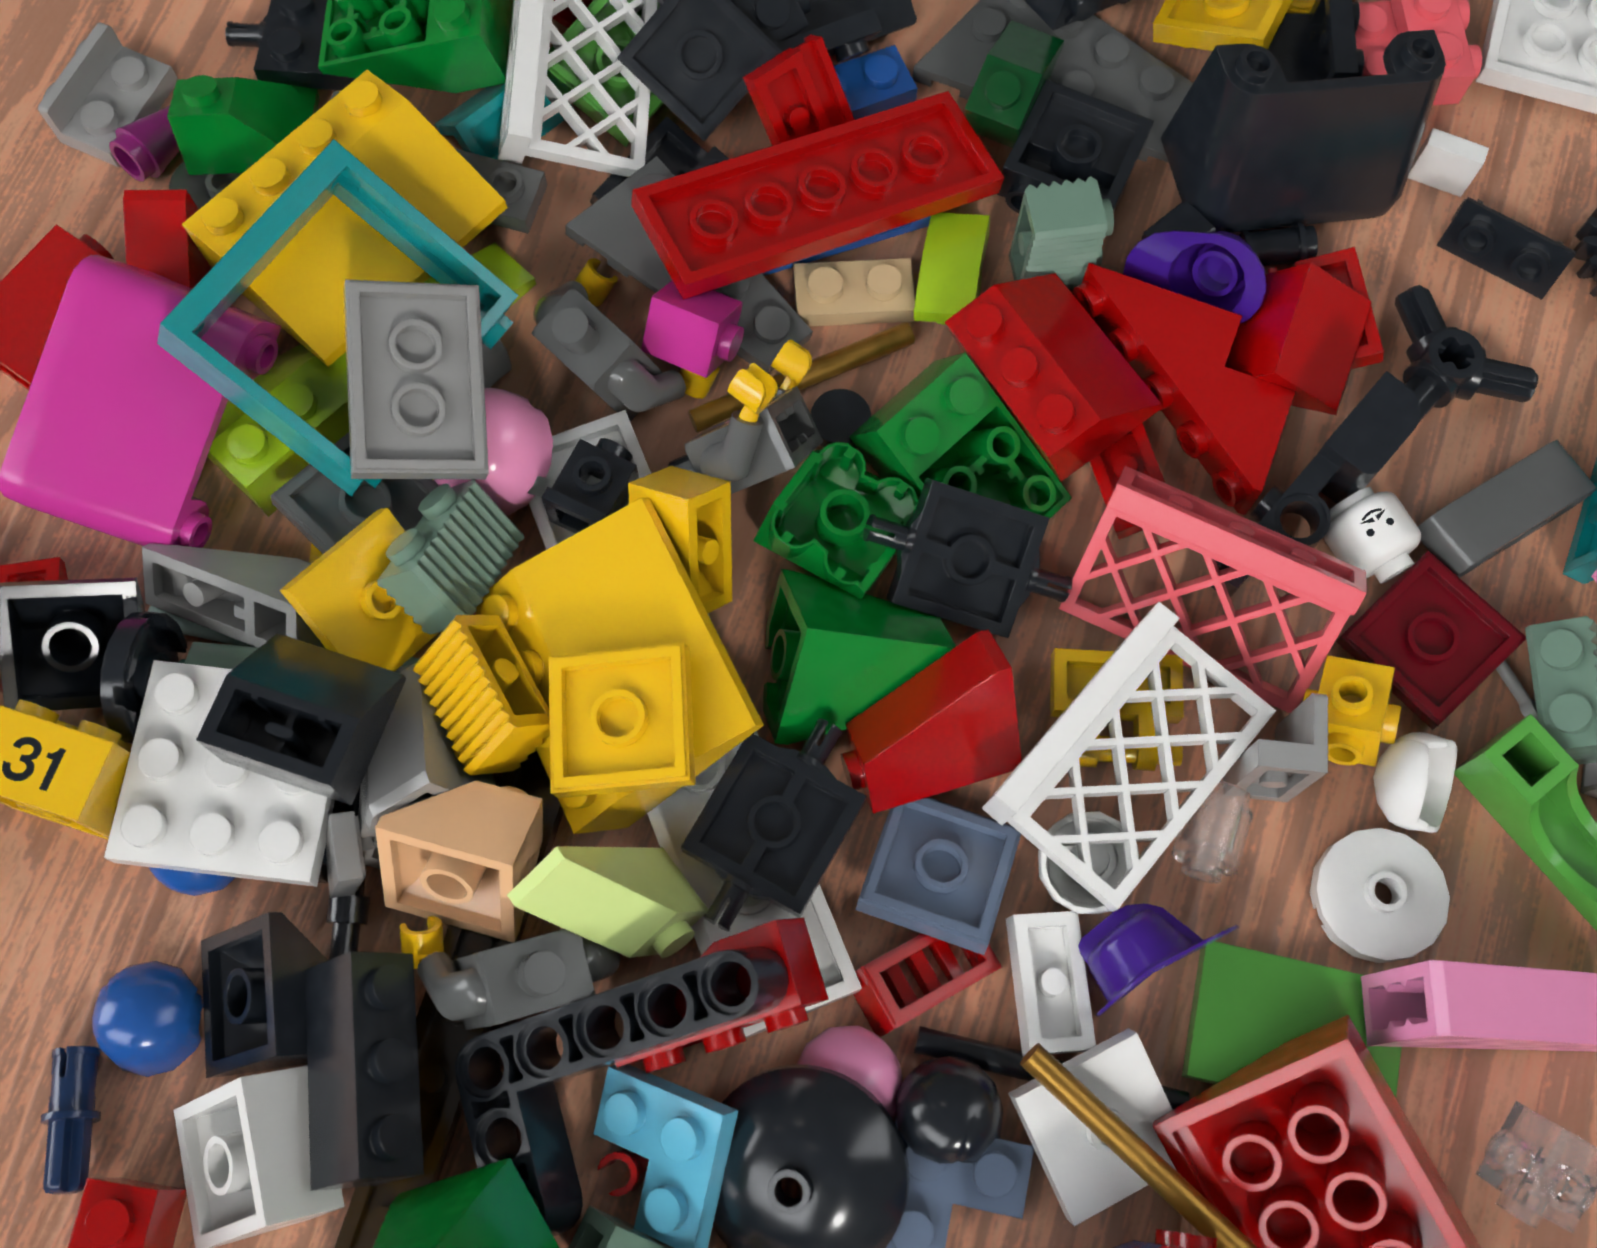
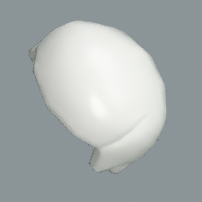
M1412 732L1396 739L1395 743L1385 750L1378 760L1373 780L1377 804L1389 822L1407 830L1435 833L1439 830L1453 784L1458 751L1456 742L1429 733Z
M1100 811L1085 812L1088 834L1122 832L1120 821ZM1073 813L1056 822L1047 832L1052 836L1075 835ZM1124 843L1091 844L1092 870L1114 888L1127 872ZM1077 845L1065 846L1078 857ZM1038 850L1039 878L1054 901L1079 914H1101L1110 911L1042 851Z

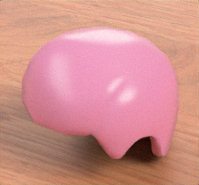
M861 1026L829 1027L806 1044L797 1065L820 1066L848 1076L869 1090L889 1112L892 1119L895 1118L896 1095L903 1083L901 1066L895 1053L882 1038Z

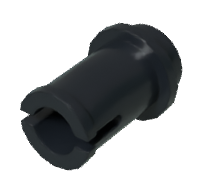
M1294 221L1290 228L1254 232L1242 231L1239 234L1257 254L1262 266L1290 263L1294 266V262L1317 256L1318 239L1316 229L1313 225L1304 226L1302 221Z

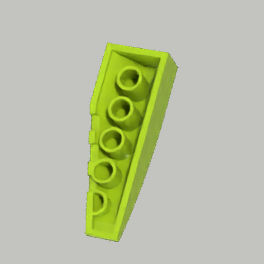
M496 243L472 254L477 261L519 295L513 304L537 284L535 278ZM432 276L424 282L440 284ZM300 344L279 355L272 368L266 374L259 375L253 379V381L333 444L349 432L346 352L327 367ZM228 400L207 457L269 517L277 510L272 504L271 495L308 466L309 463Z

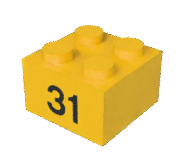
M19 700L14 710L0 705V803L12 809L108 840L132 744L120 740L122 737L120 733L90 721L81 720L78 727L58 720L60 716L58 713L29 701Z

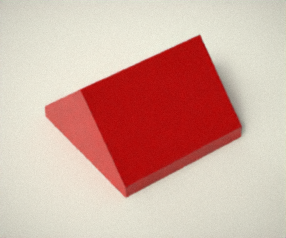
M1312 262L1265 274L1267 290L1262 306L1249 320L1239 324L1225 367L1296 391L1291 406L1337 416L1372 302Z

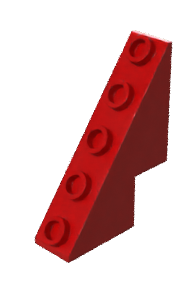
M1089 263L1082 284L1073 289V295L1161 402L1163 408L1159 411L1163 412L1175 428L1181 448L1191 458H1197L1210 475L1213 488L1219 499L1225 505L1234 507L1237 513L1246 515L1263 491L1296 391L1225 367L1242 315Z

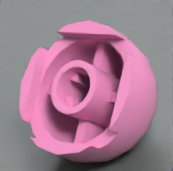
M484 388L489 467L487 478L434 479L438 486L449 484L453 487L475 480L506 515H510L527 506L535 495L529 494L528 491L533 487L537 476L546 478L551 466L553 438L548 418L542 410L534 408L528 401L529 399L503 389Z

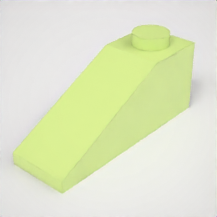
M557 846L507 894L516 908L629 958L659 955L661 958H666L673 955L690 942L695 935L691 927L708 912V908L664 848Z

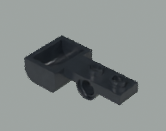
M1386 371L1325 442L1317 455L1289 488L1283 492L1277 486H1273L1250 515L1259 521L1258 524L1315 548L1327 533L1331 523L1330 510L1318 494L1322 492L1338 504L1348 496L1364 489L1417 427L1421 416V406L1416 394L1407 385ZM1286 513H1295L1302 516L1309 524L1310 536L1305 538L1290 536L1282 528L1280 516ZM1216 561L1219 570H1223L1230 567L1221 562ZM1249 575L1224 582L1230 598Z

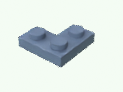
M895 1116V1120H894L896 1126H897V1116ZM902 1137L909 1164V1194L902 1220L886 1248H945L953 1204L1023 1219L1034 1152L1033 1146L995 1139L980 1159L974 1163L957 1161L950 1164H939L915 1154Z

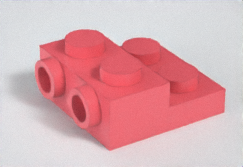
M1468 0L1358 2L1360 17L1355 38L1356 49H1362L1364 53L1362 76L1387 74L1383 55L1385 48L1398 34L1409 31L1434 30L1444 53L1446 65L1433 105L1459 104L1473 80L1479 76L1482 67L1481 49L1477 44L1468 45L1465 33L1470 20Z

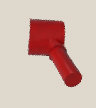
M629 1150L613 1152L602 1158L597 1170L604 1169L614 1164L617 1160L624 1161L630 1169L628 1183L608 1194L611 1196H621L639 1188L645 1179L649 1159Z

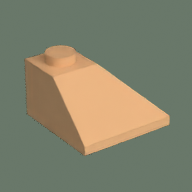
M475 780L380 817L375 830L385 907L424 918L436 916L441 919L442 923L512 943L516 941L524 911L516 908L507 894L536 867L543 840L542 798L528 795L516 787H499Z

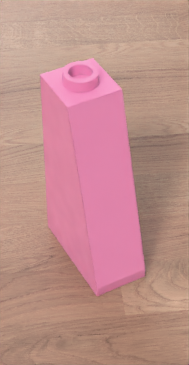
M1427 960L1361 976L1367 1046L1597 1052V973Z

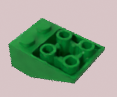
M327 0L318 68L322 74L355 79L364 71L369 70L385 83L449 93H460L505 84L513 0Z
M966 352L931 363L849 436L880 478H900L914 488L919 498L925 480L929 478L1051 518L1072 499L1071 495Z

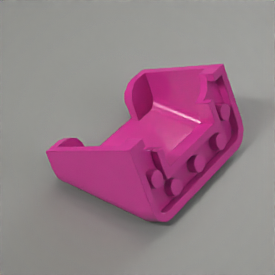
M90 255L80 261L67 282L1 466L0 491L4 497L29 508L141 546L154 543L202 548L206 544L212 531V519L209 517L207 503L193 497V493L228 399L157 344L160 323L192 290L191 288L153 272L100 255ZM231 305L200 339L253 380L259 375L266 374L272 368L278 354V343L276 340L282 326Z

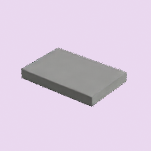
M345 279L344 313L351 479H486L489 474L479 285Z

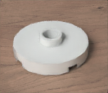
M1373 828L1354 831L1329 846L1313 869L1310 887L1313 909L1317 908L1318 917L1323 923L1321 927L1330 941L1351 956L1367 961L1385 963L1411 958L1432 945L1447 922L1450 896L1444 872L1425 847L1406 834L1388 829ZM1377 882L1385 884L1390 889L1392 894L1390 904H1384L1376 897L1375 885Z

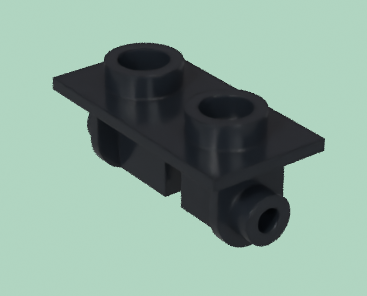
M1470 197L1464 199L1436 246L1542 300L1576 255V251L1564 246V242L1560 240L1555 241L1484 205V201L1480 199L1477 201Z

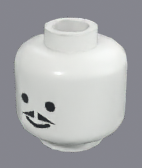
M1366 487L1348 496L1330 509L1331 523L1324 536L1326 544L1337 559L1365 570L1366 578L1375 575L1380 584H1383L1415 564L1409 553L1419 545L1421 532L1394 493L1389 491L1374 493L1371 487Z

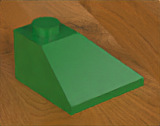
M198 75L176 81L167 117L189 175L243 173L318 111L320 97L318 90L314 88L241 77L213 78L207 75Z

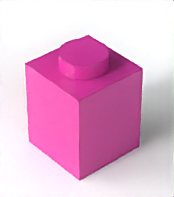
M672 280L651 298L641 350L707 378L725 360L731 362L741 346L744 328L738 326L743 302L714 290L683 300Z

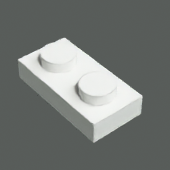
M1065 911L1014 914L1006 918L1022 1056H1025L1037 1043H1040L1050 1054L1085 1052L1096 1046L1085 960L1081 956L1078 947L1081 940L1078 913Z

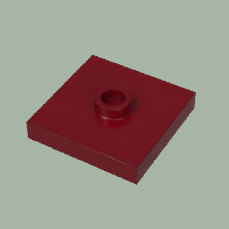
M1427 551L1336 642L1357 661L1395 667L1391 692L1433 730L1526 640V636L1433 554Z

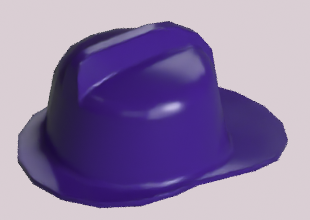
M1172 230L1155 232L1136 244L1128 254L1123 274L1242 315L1240 324L1249 320L1262 306L1267 290L1265 269L1257 254L1240 236L1226 231L1207 233Z
M1143 903L1126 905L1112 912L1081 938L1078 945L1081 956L1088 964L1091 974L1107 1001V1004L1097 1012L1096 1016L1099 1017L1151 974L1239 928L1238 924L1203 940L1163 907Z

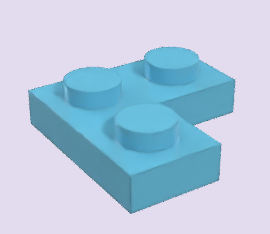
M616 1065L608 1066L593 1134L649 1159L634 1229L673 1248H708L739 1110L651 1073L646 1074V1071L634 1066L616 1067Z

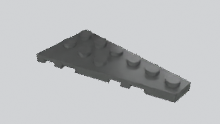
M980 0L914 66L912 78L915 82L931 87L933 81L959 89V97L968 100L989 51L1011 20L1065 40L1049 80L1153 120L1154 123L1149 137L1138 160L1144 162L1147 161L1149 156L1168 162L1161 136L1193 84L1190 80L1094 14L1087 20L1075 21L1053 31L1024 0Z

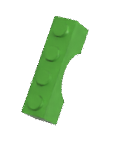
M1529 714L1488 741L1455 769L1454 775L1597 931V822L1587 810L1578 791L1576 777L1579 765L1532 714Z

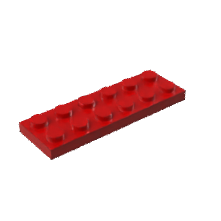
M945 91L633 189L631 206L684 300L997 194L1005 177L950 92Z

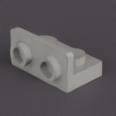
M98 22L88 37L79 44L75 55L55 83L48 87L38 106V111L60 143L120 167L109 148V143L116 138V129L157 112L174 89L178 78L171 66L122 46L112 27Z

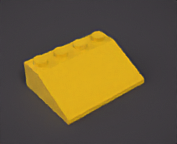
M366 70L183 222L182 226L211 268H213L333 139L462 248L508 207L500 194L404 96L369 70ZM333 195L248 286L242 295L275 323L282 326L281 328L329 367L346 352L345 279L424 283L431 276Z
M640 498L512 568L489 589V593L482 597L483 602L476 607L475 615H499L548 708V656L685 642L690 648L695 777L764 726L650 499ZM550 736L542 740L543 744L535 748L550 780ZM683 786L558 798L574 834L625 829Z

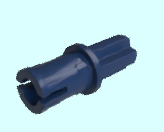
M68 1046L66 1052L65 1048H55L52 1050V1081L48 1112L41 1114L40 1121L41 1124L48 1125L43 1181L45 1193L61 1195L74 1194L84 1190L89 1176L92 1123L101 1120V1112L95 1111L96 1075L98 1073L100 1048Z

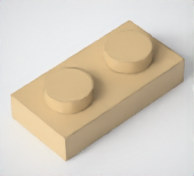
M911 258L794 263L796 313L809 327L914 322L915 297Z

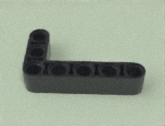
M762 946L718 951L476 1036L464 1043L457 1055L455 1074L477 1168L511 1158L533 1200L534 1198L536 1199L539 1211L553 1237L574 1227L581 1216L583 1208L582 1190L554 1083L769 1012L782 1002L789 985L788 970L782 958L773 950ZM741 965L747 969L751 977V990L747 999L741 995L737 987L736 977ZM678 988L686 998L687 1010L684 1019L679 1016L675 1008V995ZM617 1011L620 1013L624 1023L622 1038L618 1035L615 1028ZM558 1034L563 1042L562 1057L557 1049L556 1039ZM500 1056L503 1060L504 1073L500 1069ZM517 1126L521 1133L522 1144H520L517 1137Z

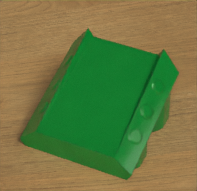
M835 442L823 449L811 452L773 502L753 542L862 600L897 553L896 549L863 540L864 528L886 535L889 534L887 531L866 524L869 516L875 514L877 517L906 525L907 521L915 513L919 497H917L914 488L900 478L887 477L882 479L866 471V462L860 451L848 443Z

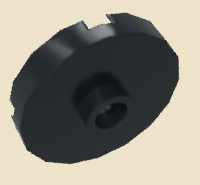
M146 611L130 613L118 624L107 645L101 668L100 699L105 722L109 729L122 735L120 740L133 743L153 661L178 663V652L187 653L186 639L179 624L166 613Z

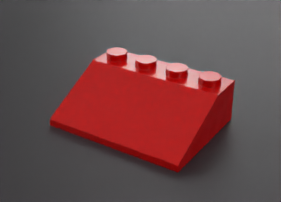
M1349 1015L1280 1045L1153 1122L1152 1127L1177 1172L1256 1245V1248H1481Z

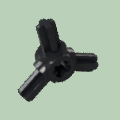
M1417 285L1402 292L1395 298V307L1413 343L1406 351L1411 364L1403 373V381L1416 394L1420 402L1421 416L1419 422L1433 407H1445L1454 398L1468 401L1475 392L1522 403L1528 402L1532 398L1538 384V374L1531 367L1486 358L1485 348L1480 345L1474 336L1466 331L1459 330L1457 327H1446L1437 305L1427 288Z

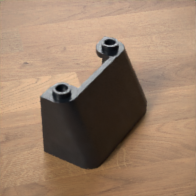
M1409 31L1394 37L1385 48L1383 55L1386 75L1286 82L1277 59L1270 51L1261 46L1253 44L1215 46L1161 136L1181 201L1183 203L1188 201L1215 227L1216 231H1226L1229 233L1290 227L1294 221H1302L1304 225L1369 219L1385 215L1402 196L1445 69L1444 53L1435 31Z

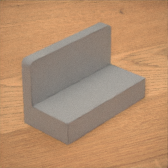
M1312 693L1276 726L1275 740L1258 739L1243 752L1223 777V796L1289 802L1327 774V694Z

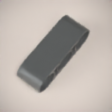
M1555 440L1451 502L1418 526L1421 532V542L1431 554L1460 578L1569 511L1594 493L1597 487L1561 443Z

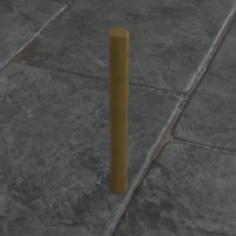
M903 322L813 359L810 369L798 385L799 391L915 344V337L908 322ZM781 373L772 376L776 380L777 385L780 386L786 378ZM727 394L688 410V414L695 431L699 433L730 418L734 411L742 410L744 404L731 394Z
M1040 1043L1034 1045L1026 1053L1020 1065L1203 1236L1218 1238L1217 1248H1256V1245Z

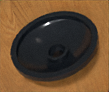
M786 1065L763 1071L751 1077L726 1097L722 1104L739 1111L726 1162L713 1227L728 1248L887 1247L902 1220L906 1208L910 1181L909 1164L906 1149L895 1122L881 1102L869 1090L848 1076L828 1068L813 1065ZM785 1177L796 1179L802 1186L803 1197L794 1199L787 1196L782 1190L781 1179Z

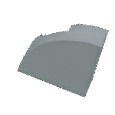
M354 811L332 813L328 817L326 857L330 898L354 895L366 876L358 816H355Z

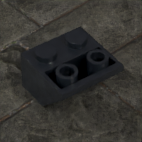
M276 633L226 675L196 741L225 763L352 805L404 686L406 677L403 674Z

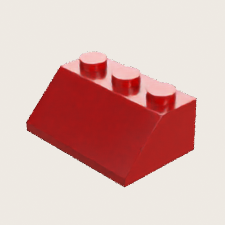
M1056 273L994 284L945 321L960 350L963 353L966 352L1061 482L1163 408L1161 402Z

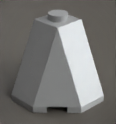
M416 663L403 666L395 671L403 674L406 677V681L360 785L358 820L364 864L380 869L375 827L381 816L475 780L497 786L492 773L471 776L463 771L464 765L456 758L451 748L453 741L446 737L448 730L440 726L442 719L435 715L437 708L429 704L431 698L423 692L426 686L418 682L420 675L412 671Z

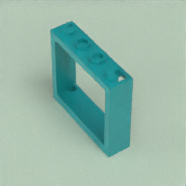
M333 139L160 323L157 344L352 496L364 481L375 489L383 479H351L350 457L200 338L333 195L440 284L479 285L482 343L490 350L514 323L504 314L519 295Z

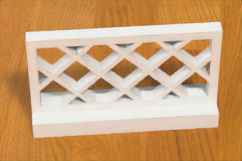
M513 0L498 160L522 164L524 157L529 156L630 177L645 165L650 90L617 59L621 50L606 32L622 21H625L632 31L637 34L657 11V0H634L631 3H628L627 0H609L616 9V12L599 23L581 0ZM569 7L586 29L585 32L569 42L565 40L552 23V16ZM642 9V16L640 18L636 12ZM592 40L596 41L613 63L596 75H593L575 52ZM551 43L556 50L549 54ZM563 59L582 82V84L565 95L560 93L547 76V69ZM619 72L635 90V99L622 108L616 104L601 85ZM589 92L608 114L607 118L590 129L570 105ZM545 96H546V97L549 99V101L551 102V104H549L548 106H546V107L544 108V102H545ZM558 112L578 136L568 144L541 139L543 122ZM634 113L633 124L628 119V116ZM616 125L631 143L630 158L609 154L596 137Z
M1160 601L1138 623L982 807L1000 825L1003 826L1008 822L1111 912L1119 909L1276 712L1273 707L1174 627L1180 618ZM1170 649L1191 666L1194 688L1162 689L1159 662ZM1148 677L1149 690L1136 691ZM1207 680L1215 687L1208 688ZM1230 698L1247 712L1251 718L1239 732L1215 733L1210 699ZM1196 700L1201 734L1169 735L1164 701ZM1151 702L1155 736L1123 738L1119 711L1125 703ZM1108 724L1110 738L1096 739ZM1216 744H1229L1218 757ZM1203 745L1206 774L1200 781L1175 782L1171 747ZM1157 747L1162 782L1129 784L1125 749ZM1112 750L1116 785L1082 787L1080 756L1085 751ZM1068 772L1070 787L1055 788ZM1190 792L1179 806L1177 793ZM1163 793L1167 816L1165 825L1161 830L1135 832L1131 795ZM1117 796L1122 832L1088 834L1084 797ZM1071 798L1075 835L1052 836L1030 817L1045 799ZM1151 841L1138 857L1137 842ZM1124 843L1127 872L1114 888L1092 870L1091 844ZM1077 845L1078 857L1065 846Z

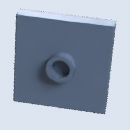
M930 797L890 808L855 910L984 955L989 945L1021 833L1009 824L1005 823L1002 826L994 819Z

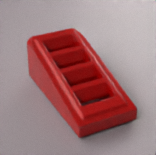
M920 934L857 969L855 972L862 989L853 995L873 1032L882 1037L1002 968L991 946L988 945L984 955L960 947L972 966L971 970L964 973L947 942ZM929 947L948 980V983L943 986L922 951ZM904 960L924 994L920 999L916 997L899 966V963Z

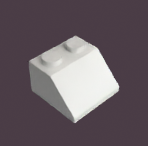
M308 1066L239 1077L173 1110L195 1248H215L304 1222L345 1207L342 1189L311 1191Z

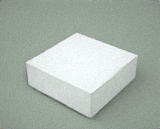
M1433 128L1415 156L1408 178L1461 197L1484 165L1489 148Z

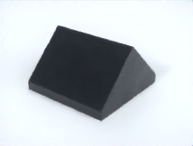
M137 577L0 583V671L4 706L14 710L19 700H25L50 710L102 708L100 699L101 668L108 642L118 624L130 613L145 611Z

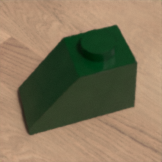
M1011 20L989 51L964 108L965 117L976 134L1013 148L1046 79L1049 80L1065 40Z

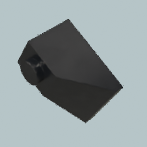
M268 912L201 940L206 1078L307 1064L305 970L328 961V959L282 912Z

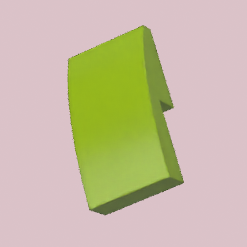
M941 212L931 216L918 278L914 321L936 322L946 325V320L980 296L982 266L990 231V215Z

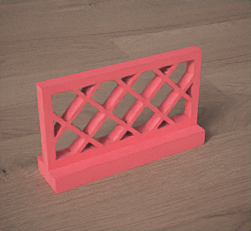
M1125 466L1073 576L1072 588L1066 591L1069 593L1066 601L1060 604L1059 609L1126 639L1142 620L1138 609L1156 604L1159 601L1171 599L1175 612L1180 618L1181 628H1178V630L1200 648L1198 635L1230 626L1241 654L1216 661L1265 702L1291 713L1300 705L1306 689H1309L1350 614H1356L1367 594L1366 571ZM1119 517L1141 527L1150 548L1117 558L1108 536L1115 518ZM1157 535L1171 541L1160 544ZM1184 548H1189L1202 554L1210 574L1176 584L1165 555ZM1102 549L1107 562L1093 566ZM1155 559L1166 588L1133 598L1122 569ZM1216 561L1221 562L1230 567L1223 570H1219ZM1112 573L1123 602L1101 608L1078 596L1087 580ZM1245 575H1250L1263 581L1270 600L1235 611L1224 582ZM1214 585L1225 614L1192 624L1181 595ZM1277 588L1291 594L1280 597ZM1311 602L1332 612L1323 630L1295 638L1285 609ZM1275 612L1286 641L1251 651L1241 622ZM1128 613L1130 620L1119 615ZM1313 646L1304 661L1300 650ZM1171 649L1167 652L1170 655H1177ZM1291 653L1298 675L1289 691H1285L1263 681L1256 663ZM1183 660V665L1188 668H1191V666ZM1246 666L1249 674L1237 668Z

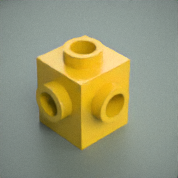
M1327 655L1319 691L1307 688L1303 701L1312 693L1327 694L1329 761L1339 765L1362 764L1376 767L1381 742L1387 744L1395 743L1402 706L1389 704L1395 667Z

